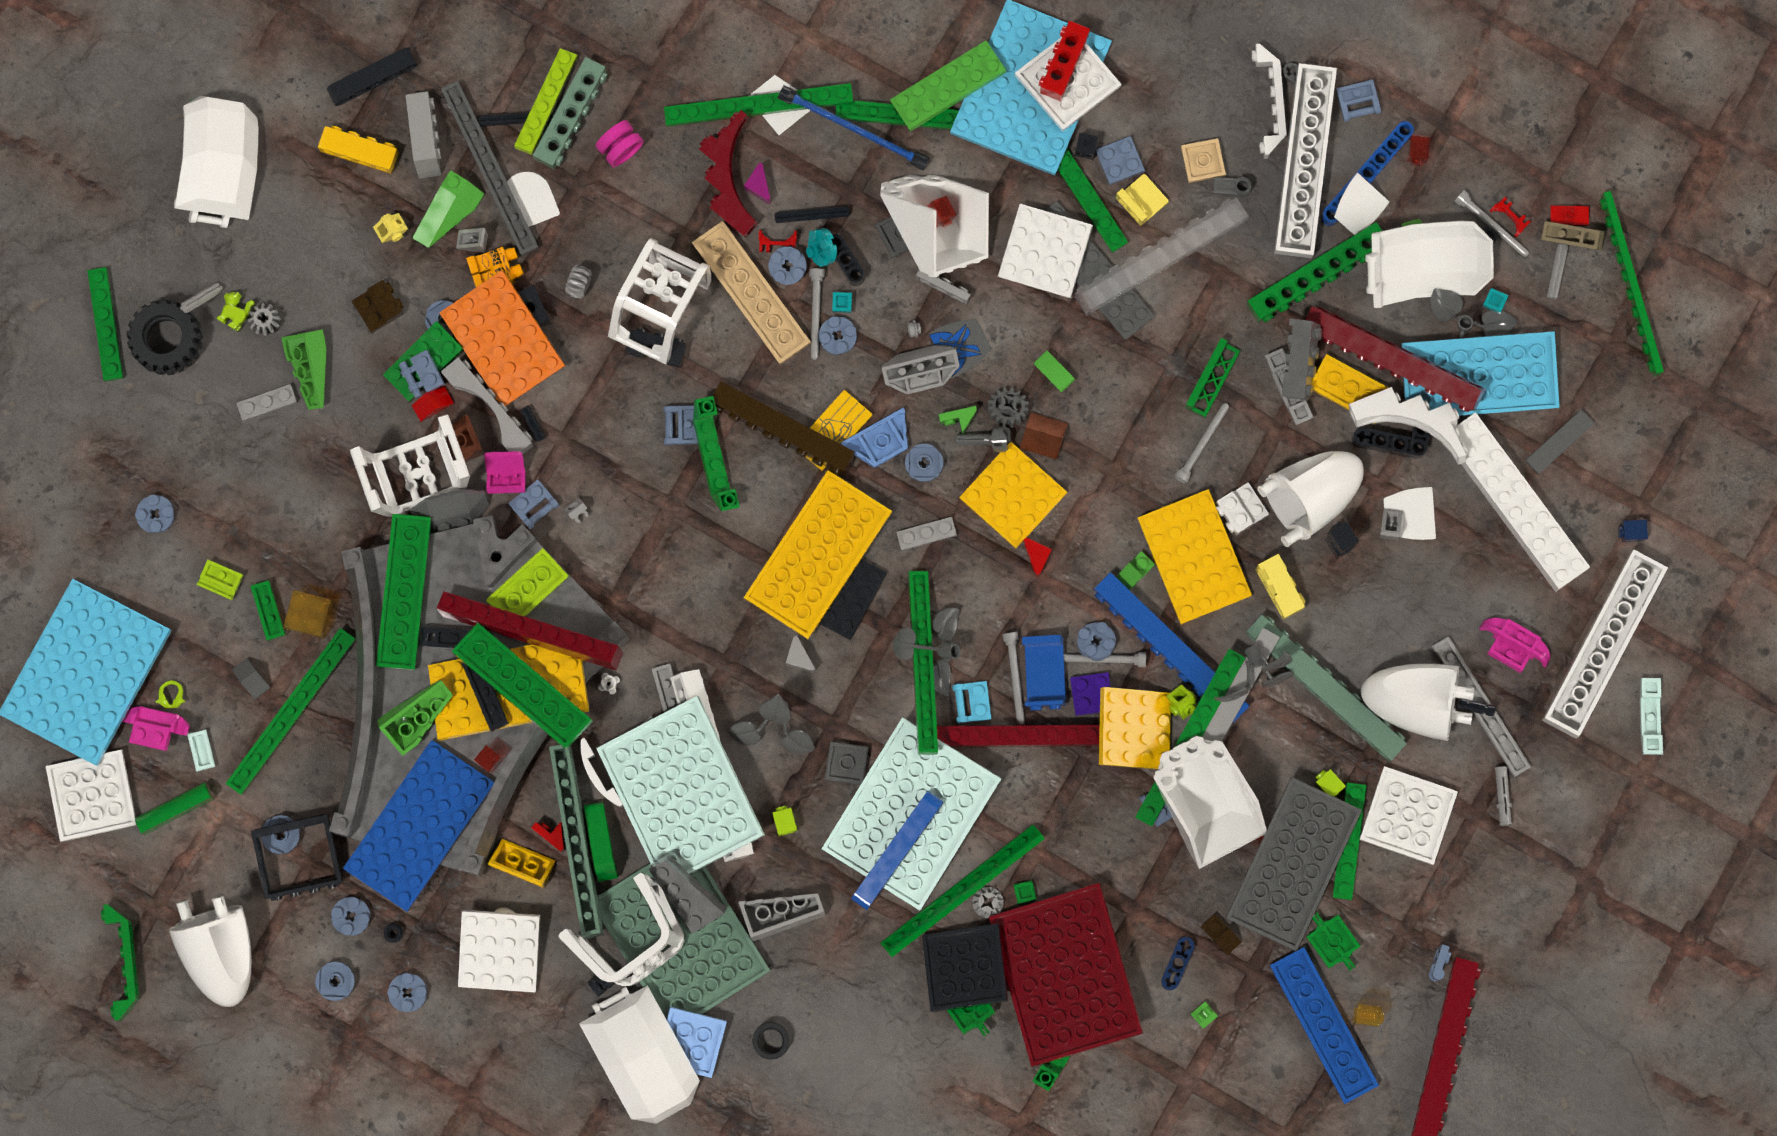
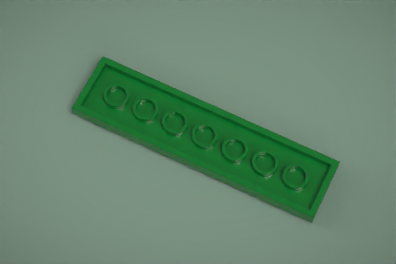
M392 514L376 667L404 670L416 669L431 517Z
M479 623L452 650L456 657L565 750L593 722L590 717Z

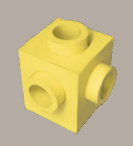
M399 213L394 215L386 214L373 226L382 243L391 240L396 242L402 239V234L408 230Z

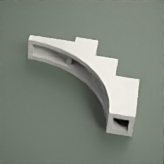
M1391 387L1349 404V412L1356 427L1379 422L1411 425L1430 433L1442 442L1451 452L1458 465L1466 462L1468 452L1464 443H1460L1458 439L1460 435L1456 428L1459 415L1456 408L1452 409L1450 403L1430 410L1428 402L1426 400L1423 401L1421 395L1401 403L1399 394L1397 392L1394 393Z

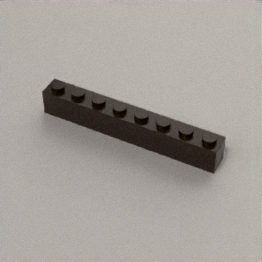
M720 381L712 395L717 413H726L731 420L735 422L741 421L748 429L762 432L763 437L779 441L778 444L780 446L796 450L795 453L797 455L813 459L812 462L820 467L822 465L828 467L829 471L835 475L841 474L844 476L855 457L853 450Z

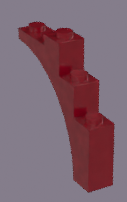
M740 110L739 113L735 112L732 115L730 124L727 127L724 126L719 131L717 139L712 135L706 136L701 141L699 150L716 163L715 166L711 165L707 169L704 179L719 190L721 194L713 197L710 202L712 205L709 208L747 238L759 223L748 213L740 201L732 174V157L735 143L742 127L749 118L748 115Z

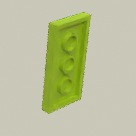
M542 548L490 595L486 601L493 607L526 617L569 576Z

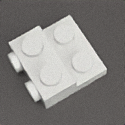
M1249 483L1230 492L1216 502V509L1220 517H1225L1227 528L1236 535L1269 515Z

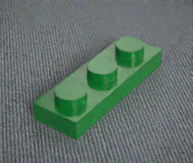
M270 581L252 585L251 590L266 640L270 641L286 636Z

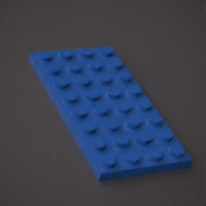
M431 740L343 869L408 912L488 796L494 782Z

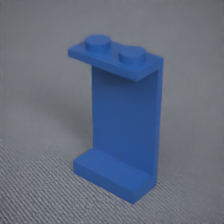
M1063 636L1022 637L1026 661L1027 702H1025V706L1030 708V711H1040L1042 707H1049V710L1061 709V706H1066Z

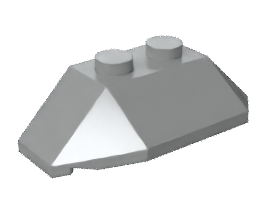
M935 345L897 354L881 366L885 385L891 386L905 394L943 386L955 370L960 367L956 348Z

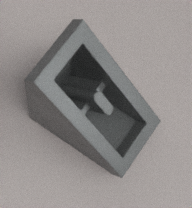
M247 658L232 669L237 679L255 700L271 688Z

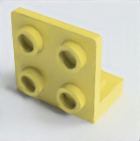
M1145 174L1125 190L1122 188L1116 194L1118 202L1140 226L1169 202Z

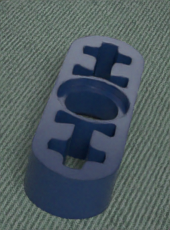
M1182 937L1178 940L1161 979L1164 989L1171 991L1178 987L1194 950V942L1191 938ZM1188 941V945L1191 946L1190 949H1186L1184 955H1188L1187 959L1182 955H1176V951L1181 953L1182 946H1180V943ZM1175 958H1180L1183 961L1181 969H1175L1172 966V961ZM1169 968L1173 972L1180 973L1179 977L1177 975L1174 976L1173 981L1176 983L1170 987L1166 986L1167 982L1165 981V978L1169 979L1172 974L1168 973Z

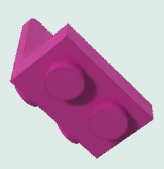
M490 452L484 454L487 471V494L525 493L526 471L522 452Z

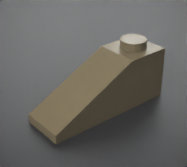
M1545 221L1541 240L1602 250L1605 231Z

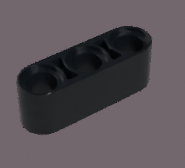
M833 234L834 239H831L832 242L836 240L841 243V246L837 248L835 259L837 265L850 285H861L864 281L863 269L843 237L839 234ZM845 256L851 259L848 264H843L840 260ZM858 272L861 277L858 280H853L850 277L851 274Z

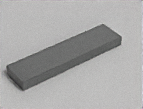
M1581 409L1525 462L1539 475L1594 425V422Z

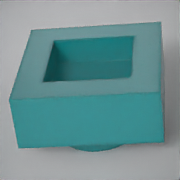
M1491 288L1483 307L1501 314L1509 295Z
M833 292L832 312L851 313L852 293Z

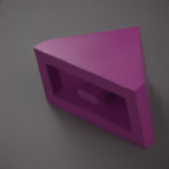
M759 163L745 183L744 188L747 192L769 204L771 200L763 164Z

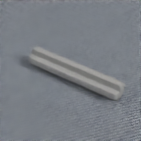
M1558 244L1547 293V297L1551 299L1558 297L1568 245Z
M214 283L182 302L180 309L184 313L190 312L220 294L223 287L219 283Z

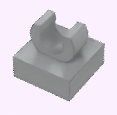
M577 498L564 508L567 515L577 523H580L578 519L579 514L583 513L586 517L589 516L586 511L587 507L580 498Z

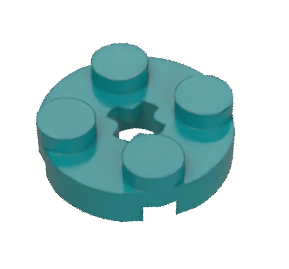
M826 228L809 232L808 247L806 249L808 258H812L814 263L820 267L832 264L837 256L836 244L833 245L831 240L834 237Z

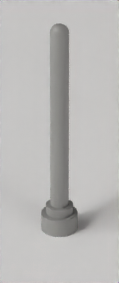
M1463 190L1454 202L1459 206H1466L1524 257L1528 256L1529 251L1471 201L1470 194Z
M818 268L809 270V277L813 281L811 359L813 360L818 358L820 283L825 277V270Z
M1227 403L1221 405L1185 466L1176 471L1174 478L1181 483L1187 484L1191 478L1190 471L1229 409Z
M1018 632L1003 634V642L1008 646L1017 723L1022 725L1024 724V712L1015 646L1019 640Z
M1138 652L1134 656L1110 655L1102 661H1093L1079 654H1064V662L1134 663L1138 667H1146V652Z

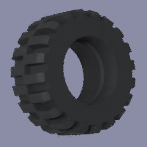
M155 300L148 307L145 304L141 307L142 311L140 313L135 312L133 315L135 319L130 321L128 325L130 331H127V338L129 339L127 344L131 354L148 371L163 375V373L174 375L175 371L179 373L184 371L185 366L190 367L193 364L191 361L194 358H198L200 355L198 350L202 349L203 343L201 339L203 338V332L200 330L199 322L191 312L184 313L180 309L181 305L178 302H169L168 300L157 302ZM164 321L175 322L182 331V339L177 348L166 354H158L152 351L148 344V336L153 327Z

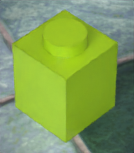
M1331 769L1327 772L1323 770L1315 777L1317 781L1314 784L1320 791L1333 797L1346 787Z
M787 806L776 808V812H773V817L778 835L783 836L798 832L792 809H787Z

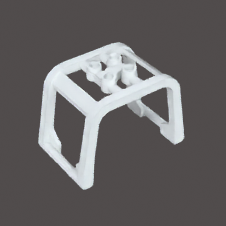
M650 238L617 296L613 307L608 337L659 362L667 364L671 357L676 327L698 286L707 290L712 281L710 266L705 263L699 264L659 245L657 240ZM661 254H663V255H665V256H667V257H670V258H672V259H674V260H676V261H678V262H680V263H682V264H684V265H686V266H688V267H691V268H693V269H695V270H697V271H693V270H691V269H689V268H687V267H685V266H682V265H680V264H678V263L672 261L671 259H668V258L662 256ZM669 267V268H671V269H673V270H675V271H672V272H671V271L667 270V268ZM642 268L652 272L653 277L658 278L657 284H655L653 279L643 280L638 277ZM680 273L690 277V282L681 278ZM668 282L672 286L679 285L686 288L682 298L673 294L672 289L667 287ZM633 285L642 287L643 291L647 294H654L660 297L663 302L671 301L678 306L672 317L627 297ZM623 309L665 328L663 346L654 344L652 349L629 339L630 332L620 325Z
M449 415L438 418L439 428L437 432L375 454L362 449L360 446L350 449L371 512L392 517V514L409 512L410 508L415 507L425 498L467 489L470 474ZM446 437H448L456 460L454 461L448 448ZM435 442L439 446L452 483V487L439 492L435 484L436 477L432 474L429 467L430 460L425 456L422 448ZM415 450L418 456L417 464L421 468H415L412 471V466L407 462L404 453ZM396 456L400 463L399 470L404 475L406 481L405 488L410 492L413 500L399 506L397 505L382 462ZM367 463H373L387 505L381 502L377 491L371 489L364 469L365 466H368ZM423 477V481L428 486L431 494L420 498L417 491L418 484L415 479L420 480Z
M639 873L633 879L649 904L661 929V937L654 945L618 972L601 957L587 939L581 936V933L574 935L571 930L565 929L559 934V938L601 980L614 982L621 986H632L640 982L676 955L684 943V932L667 896L654 877ZM667 944L671 945L670 948L661 953V950H663ZM633 972L634 975H632L629 978H625Z

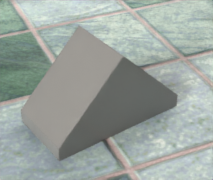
M486 229L459 230L456 249L485 253L488 239Z
M1384 509L1380 538L1399 541L1403 511Z
M796 635L793 637L786 665L813 673L816 670Z

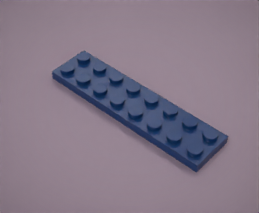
M1303 947L1271 964L1272 972L1343 1103L1346 1104L1378 1087L1379 1085L1305 948Z

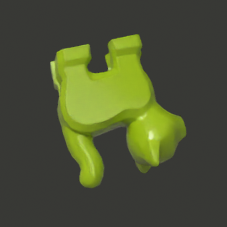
M233 291L224 295L225 305L221 315L217 316L216 319L223 324H226L228 319H231L232 322L228 326L239 332L242 324L247 321L251 307L255 302L253 300L248 301L245 309L236 307L242 295L239 292Z

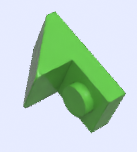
M973 406L939 414L940 425L952 426L956 424V421H959L961 432L964 434L976 415L977 408Z
M1141 551L1124 567L1116 578L1128 590H1131L1155 564Z

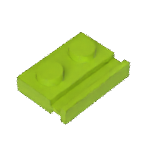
M207 560L196 585L233 600L234 594L244 575Z

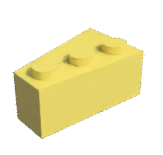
M1277 554L1258 564L1256 572L1281 618L1284 620L1303 610L1306 602L1302 594H1298L1295 588L1296 583L1289 576L1287 567L1280 555Z

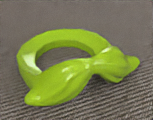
M172 680L165 682L160 687L159 699L155 702L165 708H178L182 703H185L182 685ZM171 684L176 685L179 689L172 705L168 703L163 693L164 688Z

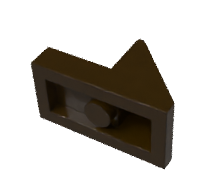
M1215 914L1201 927L1227 956L1241 943L1231 928H1228Z

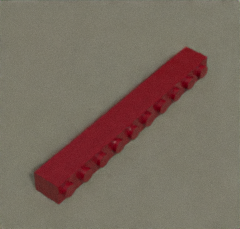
M1317 305L1311 307L1306 317L1307 321H1313L1320 325L1322 329L1321 337L1324 338V342L1331 345L1335 343L1341 346L1340 349L1347 353L1352 351L1358 354L1357 358L1366 362L1370 360L1374 362L1375 367L1381 370L1386 368L1391 371V375L1397 378L1404 377L1408 379L1407 382L1416 387L1420 385L1429 394L1435 395L1437 393L1442 396V400L1451 404L1455 402L1459 404L1460 409L1466 412L1477 409L1486 390Z
M443 591L436 608L443 617L471 626L479 623L487 631L617 671L623 656V652L618 645Z
M1100 725L937 726V738L952 748L1099 747Z
M1458 957L1454 958L1411 1136H1437L1438 1131L1441 1132L1443 1129L1444 1120H1441L1443 1112L1446 1113L1449 1101H1446L1447 1094L1452 1092L1453 1082H1451L1452 1074H1456L1458 1063H1455L1457 1055L1461 1054L1463 1044H1460L1461 1036L1466 1034L1467 1025H1465L1466 1017H1470L1472 1006H1469L1470 999L1475 997L1476 987H1474L1475 979H1479L1481 968H1478L1479 963Z

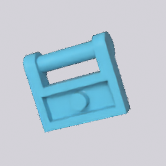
M987 681L952 685L956 697L957 724L991 720ZM964 690H968L971 716L965 715Z

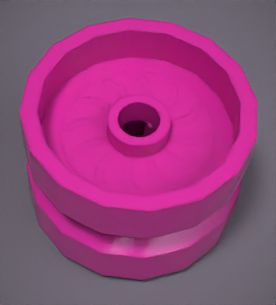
M627 120L621 121L610 128L595 145L602 155L607 154L606 161L612 168L626 162L644 144V140L638 133L632 134L633 127Z

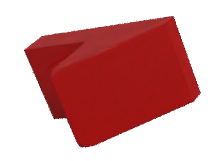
M536 822L531 829L563 853L565 851L561 822L551 834L549 833L551 829L543 822L540 825Z

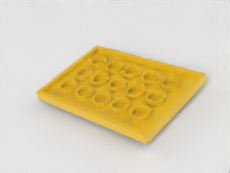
M1209 489L1137 518L1180 625L1252 596Z

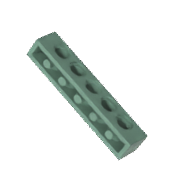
M587 57L584 58L533 154L534 160L554 170L556 166L561 165L565 149L568 150L570 148L574 132L578 133L582 124L580 123L582 117H586L590 110L589 104L591 100H595L598 96L599 90L597 89L599 85L604 84L608 74L606 73L605 66ZM587 78L594 79L591 85L584 83ZM579 94L585 95V99L583 101H577L575 100L576 96ZM569 111L577 112L573 118L567 117V113ZM561 127H566L568 129V131L565 134L558 133V130ZM553 143L559 145V148L555 151L549 149Z

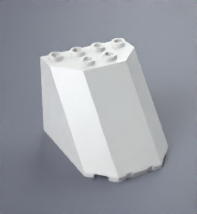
M906 175L881 183V198L920 272L928 274L929 277H938L942 273L953 272L954 269L965 268L971 263H979L981 260L988 258L989 193L937 175H927L924 177Z
M1195 736L1188 742H1184L1161 755L1154 780L1190 855L1199 869L1265 834L1267 829L1259 801L1222 741L1204 740L1203 737Z

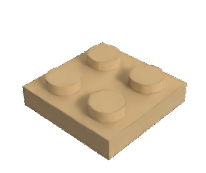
M1218 138L1181 145L1188 183L1226 176Z

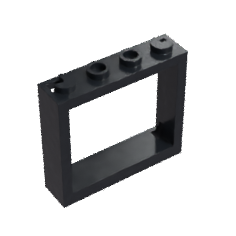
M328 813L251 830L265 899L277 901L281 900L282 896L288 894L290 897L302 895V891L309 890V893L321 891L320 887L328 886V889L339 887V883L343 882L333 833L329 831L331 823ZM324 823L335 877L271 890L260 837Z

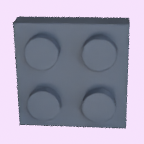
M1131 136L1095 150L1109 186L1145 172Z

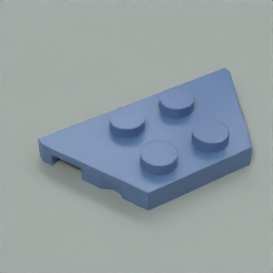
M904 407L840 444L853 450L857 458L873 468L903 453L908 449Z

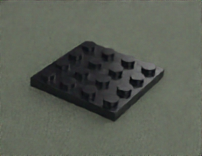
M861 559L819 624L851 641L887 573Z
M999 924L922 935L930 1011L932 1013L1008 1001Z

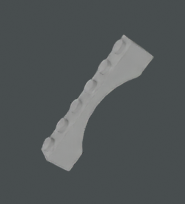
M458 357L441 371L442 375L455 390L465 391L477 396L493 410L500 424L502 444L508 452L517 451L524 454L533 447L531 443L533 438L526 430L522 432L519 429L521 424L514 416L510 418L506 412L509 410L502 402L498 404L495 401L496 395L490 388L487 390L482 385L484 381L478 374H472L470 371L472 367L465 359L461 361Z

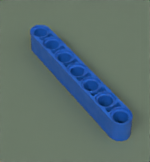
M1407 121L1399 123L1357 173L1371 184L1410 140L1414 131L1413 125ZM1405 128L1409 134L1402 135L1399 130ZM1393 142L1396 144L1397 148L1390 149L1387 146V143ZM1381 156L1385 162L1377 163L1375 157ZM1363 171H1371L1372 177H1365ZM1354 176L1325 208L1322 214V222L1325 225L1334 226L1337 224L1338 220L1336 218L1330 220L1326 214L1328 212L1336 213L1339 205L1338 200L1342 198Z
M926 792L856 890L851 900L867 911L944 803L931 792Z

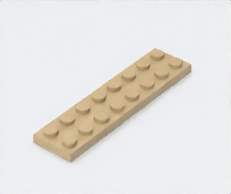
M723 221L692 242L695 249L706 264L710 266L711 271L779 365L811 344L808 337Z

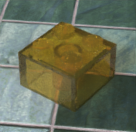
M293 590L284 628L288 631L324 639L334 602L331 599Z

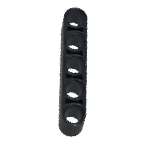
M406 47L329 85L327 91L334 105L339 106L414 69L418 64L410 48Z

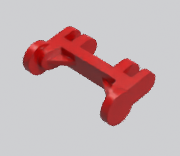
M1504 197L1489 212L1499 211L1505 213L1515 223L1516 234L1514 236L1517 238L1531 221L1528 220L1524 224L1522 221L1526 216L1523 215L1518 218L1509 209L1513 203L1510 201L1505 205L1504 202L1508 198Z
M759 230V252L763 251V245H766V253H770V245L792 246L796 249L797 231H794V234L785 241H771L764 236L762 230Z

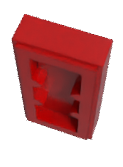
M1550 206V222L1570 226H1588L1589 206Z

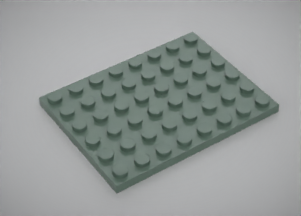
M651 863L597 896L601 921L627 963H630L654 945L661 937V929L649 904L633 879L639 873L653 877L649 871ZM705 866L689 875L696 878L707 891L715 895L719 902L727 906L725 914L692 934L670 902L684 932L683 946L676 955L640 981L643 988L648 985L666 1019L670 1007L704 1014L770 972L767 964ZM667 944L665 948L661 950V953L670 948L671 945Z

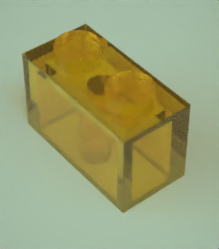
M1362 1004L1354 1005L1352 1025L1372 1028L1379 1027L1384 1021V1012H1381L1382 1007Z

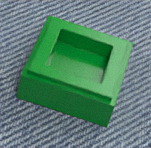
M1032 881L1013 885L1017 904L1037 900Z

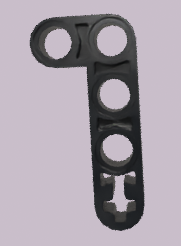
M1414 426L1410 437L1368 428H1358L1352 436V443L1358 448L1419 459L1427 451L1430 433L1426 432V434L1420 435ZM1359 434H1363V438L1366 439L1362 442L1359 441ZM1370 435H1372L1373 437H1372V439H1371V441H1370V444H1369V443H1368L1369 440H1370L1369 437H1370ZM1375 438H1383L1385 444L1382 446L1377 445ZM1394 442H1402L1403 449H1396ZM1413 445H1420L1422 452H1414Z

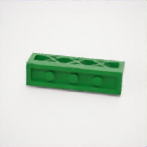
M1223 338L1218 342L1185 408L1204 418L1207 416L1240 353V350L1228 345V341ZM1225 348L1235 353L1231 360H1223L1222 352ZM1222 365L1225 372L1224 375L1215 378L1213 369ZM1214 382L1215 392L1206 395L1205 385ZM1205 398L1207 407L1204 412L1194 407L1198 400Z

